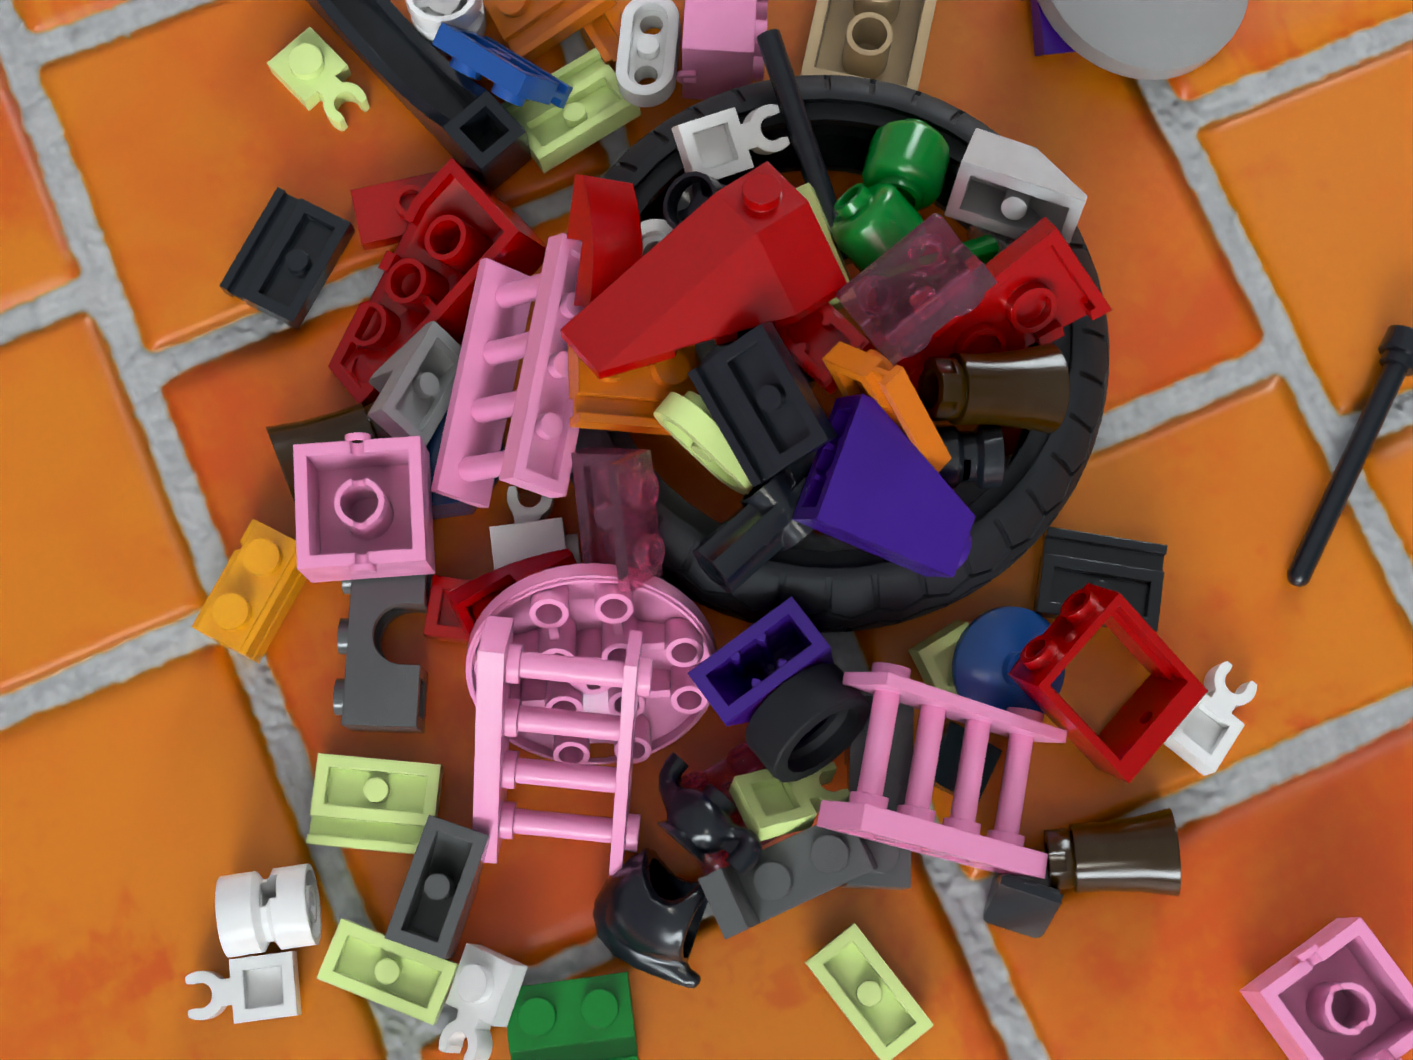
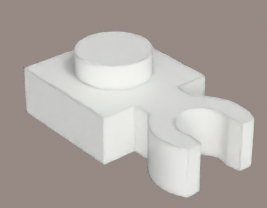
M768 104L753 110L746 116L743 124H740L736 109L733 107L671 128L685 172L697 171L718 180L753 168L754 165L749 150L757 154L769 155L786 148L790 144L788 136L772 141L766 139L761 132L762 121L780 113L778 105Z
M1228 661L1214 666L1207 672L1203 685L1208 692L1163 743L1203 776L1216 772L1245 726L1242 721L1232 714L1233 710L1249 703L1257 691V684L1252 680L1240 685L1235 694L1228 690L1225 684V677L1233 666Z
M466 943L446 1000V1004L458 1009L456 1019L447 1024L443 1029L439 1039V1050L444 1053H460L464 1040L467 1038L468 1048L463 1060H488L493 1047L492 1035L490 1033L491 1026L507 1027L528 966L483 945Z
M297 951L229 959L230 978L226 979L214 971H196L185 977L186 984L205 983L212 991L211 1002L206 1007L188 1010V1018L193 1020L214 1018L220 1015L228 1005L233 1007L234 1024L302 1015Z

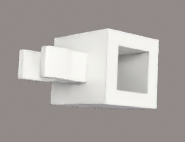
M509 486L507 503L514 516V524L489 527L494 570L532 556L567 548L573 553L577 564H582L578 534L566 535L562 517L546 519L553 510L554 498L542 495L540 502L536 506L525 507L519 502L520 496L517 487Z

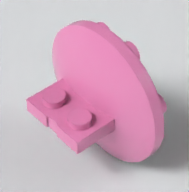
M582 563L559 566L532 574L514 583L496 596L482 611L470 634L466 658V680L470 696L476 706L477 651L488 616L514 618L513 644L523 645L524 652L625 662L630 630L643 631L641 657L653 658L650 696H638L633 764L645 761L650 754L665 748L686 734L700 720L710 704L688 675L689 671L717 651L715 638L709 623L696 604L684 593L666 581L640 570L613 564ZM521 678L519 684L511 683V698L521 699L522 706L620 715L622 688ZM522 731L518 732L517 737H509V741L530 753L557 762L587 765L617 763L619 741ZM590 744H614L615 756L590 758Z

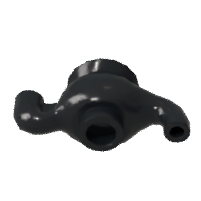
M672 752L665 760L659 773V791L667 812V820L657 822L658 825L703 865H705V854H714L722 850L728 852L729 856L725 861L739 874L746 877L756 865L762 853L759 837L752 830L738 826L733 822L730 816L737 807L712 784L708 783L701 791L697 788L683 786L681 777L689 766Z

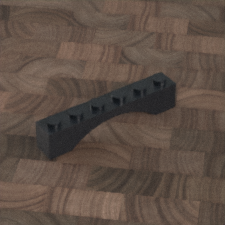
M306 0L450 155L492 192L532 159L526 130L488 90L450 67V62L412 26L390 0Z

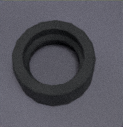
M819 663L799 671L770 693L750 719L745 731L746 743L773 777L781 782L801 780L816 773L835 760L859 735L870 715L869 700L860 690L843 685L844 672L834 663Z

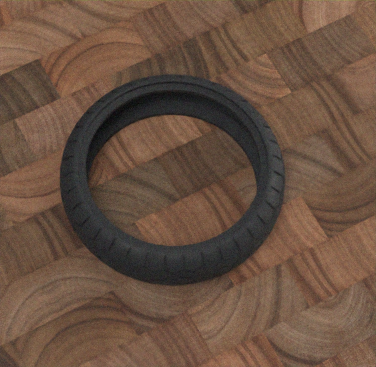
M795 76L827 171L862 175L870 142L877 129L889 122L918 119L938 131L949 145L950 157L942 192L934 203L935 206L944 212L961 161L975 129L979 128L999 135L966 112L940 99L904 86L853 76ZM771 81L756 82L728 90L690 106L667 119L630 147L602 178L633 183L641 222L649 219L666 220L663 213V202L666 192L676 178L686 173L671 128L733 107L736 109L740 124H743L746 116L753 110L768 104L778 105ZM781 111L762 121L761 132L766 139L772 141L788 136L790 144L783 150L769 155H761L749 150L754 167L718 179L717 181L720 184L729 185L767 161L779 173L801 171ZM954 219L974 238L990 234L998 241L999 251H997V255L1016 240ZM1076 226L1069 246L1102 294L1097 271L1081 232ZM1104 314L1095 320L1085 315L1063 327L1065 336L1051 343L1061 350L1069 372L1070 396L1065 418L1060 427L1053 433L1022 429L1016 450L1004 471L1001 487L988 488L967 506L976 516L970 531L972 546L966 561L956 570L954 578L925 577L862 549L820 551L789 548L783 552L779 550L733 593H727L707 576L698 565V561L692 553V550L704 538L715 531L721 523L713 520L689 504L667 485L646 461L629 432L579 428L570 480L601 527L638 565L653 576L673 585L689 599L724 615L756 623L792 596L820 633L875 629L919 618L945 608L970 595L1008 569L1045 533L1073 493L1094 448L1107 397L1110 351L1107 315ZM1034 342L1028 347L1038 346L1039 344Z

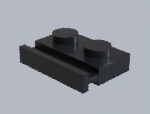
M277 187L219 286L225 294L231 297L235 296L245 301L249 306L299 329L355 233V229L351 222L304 199L292 197L285 190Z
M772 322L759 324L712 356L711 360L687 373L753 487L767 482L774 475L789 468L838 437Z
M1049 527L1043 534L1042 556L1039 563L1034 612L1045 618L1056 619L1061 614L1060 610L1065 600L1089 583L1120 592L1155 632L1158 631L1164 580L1163 564L1168 545Z

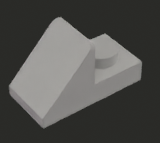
M435 321L427 323L370 378V385L380 394L367 415L393 438L421 436L425 446H427L449 407L461 345Z

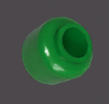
M906 119L889 122L877 129L870 142L862 171L863 184L867 188L880 182L891 183L896 186L917 211L923 210L934 204L942 192L950 160L949 145L938 131L924 121Z
M880 182L866 188L863 183H858L849 188L835 203L834 210L838 215L831 228L833 242L864 275L870 276V270L894 265L903 260L919 256L923 251L924 243L921 240L925 231L923 218L893 184Z

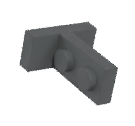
M816 824L762 850L758 862L746 877H743L729 865L699 878L698 881L726 940L873 871L878 866L864 838L818 827Z

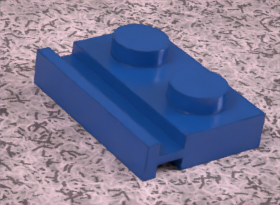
M441 23L432 44L452 56L449 63L450 67L476 80H481L482 76L494 82L491 92L514 105L523 107L526 99L547 105L552 103L558 108L563 109L572 92L573 87L491 37L485 36L483 38L475 32Z

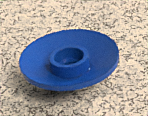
M1015 606L997 607L979 615L963 631L954 650L952 677L957 694L1007 711L1008 707H1018L1039 711L1044 714L1008 673L1020 659L1023 648L1032 639L1042 635L1051 624L1038 613ZM1065 669L1051 684L1058 694L1063 685Z

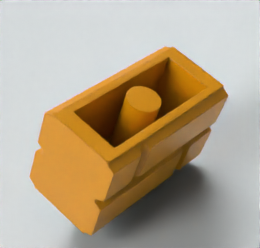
M252 519L240 540V543L243 545L242 548L233 552L191 627L213 641L259 664L307 578L297 569L296 540Z

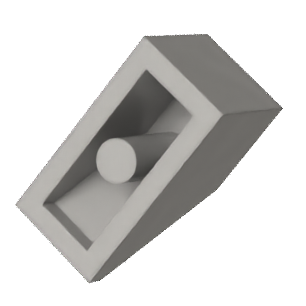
M976 128L961 161L944 215L1013 239L1019 238L1043 217H1046L1057 227L1068 245H1070L1087 195L1036 147Z

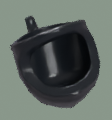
M646 848L628 859L616 874L611 875L595 899L593 918L597 936L614 956L638 970L687 988H696L700 984L701 977L691 969L688 960L708 904L707 898L699 881H686L675 876L654 850Z

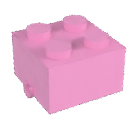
M685 0L682 70L676 74L677 82L682 84V98L705 100L728 90L752 84V81H763L764 60L756 38L761 33L767 31L768 0Z
M354 432L346 434L345 441L293 444L297 569L311 583L435 574L430 453L421 436L371 439V435L368 433ZM354 440H363L362 443H352Z
M1361 917L1336 918L1239 990L1289 1060H1402L1400 1057L1413 1048V986Z

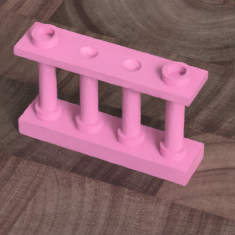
M565 233L549 237L542 272L533 276L523 274L489 258L479 261L434 472L432 492L482 509L489 508L494 479L499 477V480L549 498L566 496L579 428L570 427V417L573 416V399H569L568 344L561 337L560 329L585 308L574 306L582 241L567 239V234ZM532 301H535L530 330L525 332L530 304ZM520 359H523L518 388L516 391H513L518 363ZM511 417L505 450L500 451L507 418Z
M488 616L477 651L472 830L490 836L484 863L497 864L502 839H513L514 833L611 843L609 875L613 876L623 866L625 851L637 852L641 814L629 813L638 696H650L653 658L641 657L643 631L630 630L625 662L524 652L523 645L513 644L514 618ZM521 678L619 687L622 688L621 714L611 715L522 706L521 699L511 698V683L519 684ZM522 731L619 741L617 768L519 758V751L509 750V737H517L518 732ZM516 783L615 793L613 818L517 808V802L507 801V789H515Z
M874 662L871 672H844L843 685L874 695L857 791H850L848 802L821 800L817 826L997 874L1007 873L1013 876L1045 879L1048 854L1023 847L1025 837L1019 835L1033 742L1066 743L1067 731L1043 723L1044 714L1039 711L1018 707H1008L1007 711L912 680L910 679L911 669L901 665ZM901 703L920 709L905 803L904 805H897V811L895 812L887 809L889 798L884 797L883 792L898 705ZM945 718L964 723L965 728L950 818L944 817L943 823L938 824L934 822L936 811L930 810L944 721ZM992 732L1007 737L1008 745L994 830H987V836L985 837L980 835L981 824L976 823L975 820L989 733Z

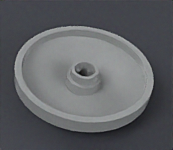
M1038 0V3L1059 36L1074 51L1088 61L1109 72L1124 77L1142 80H1161L1192 72L1213 58L1238 30L1244 18L1248 0Z

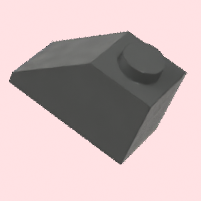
M429 815L384 938L442 959L454 957L476 896L490 836Z

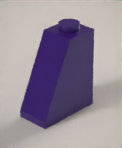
M864 394L836 398L829 421L838 437L817 449L792 520L925 577L954 578L956 570L964 564L972 546L970 531L976 516L873 398Z
M791 596L689 671L688 675L724 724L732 726L750 722L752 715L764 699L781 683L799 671L819 663H834L830 645Z

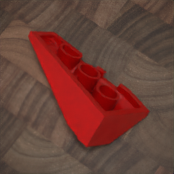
M452 157L412 200L403 218L409 224L394 253L386 251L378 267L384 273L369 301L359 304L328 365L357 403H361L363 407L374 402L380 394L369 383L372 375L427 323L435 321L454 340L465 332L479 261L481 259L489 258L528 276H532L544 262L547 247L545 243L517 213Z
M767 161L715 192L560 329L561 337L600 380L672 359L676 356L678 349L711 339H715L717 345L735 341L738 339L737 332L756 327L761 323L772 322L775 328L794 324L847 290V282L808 200Z

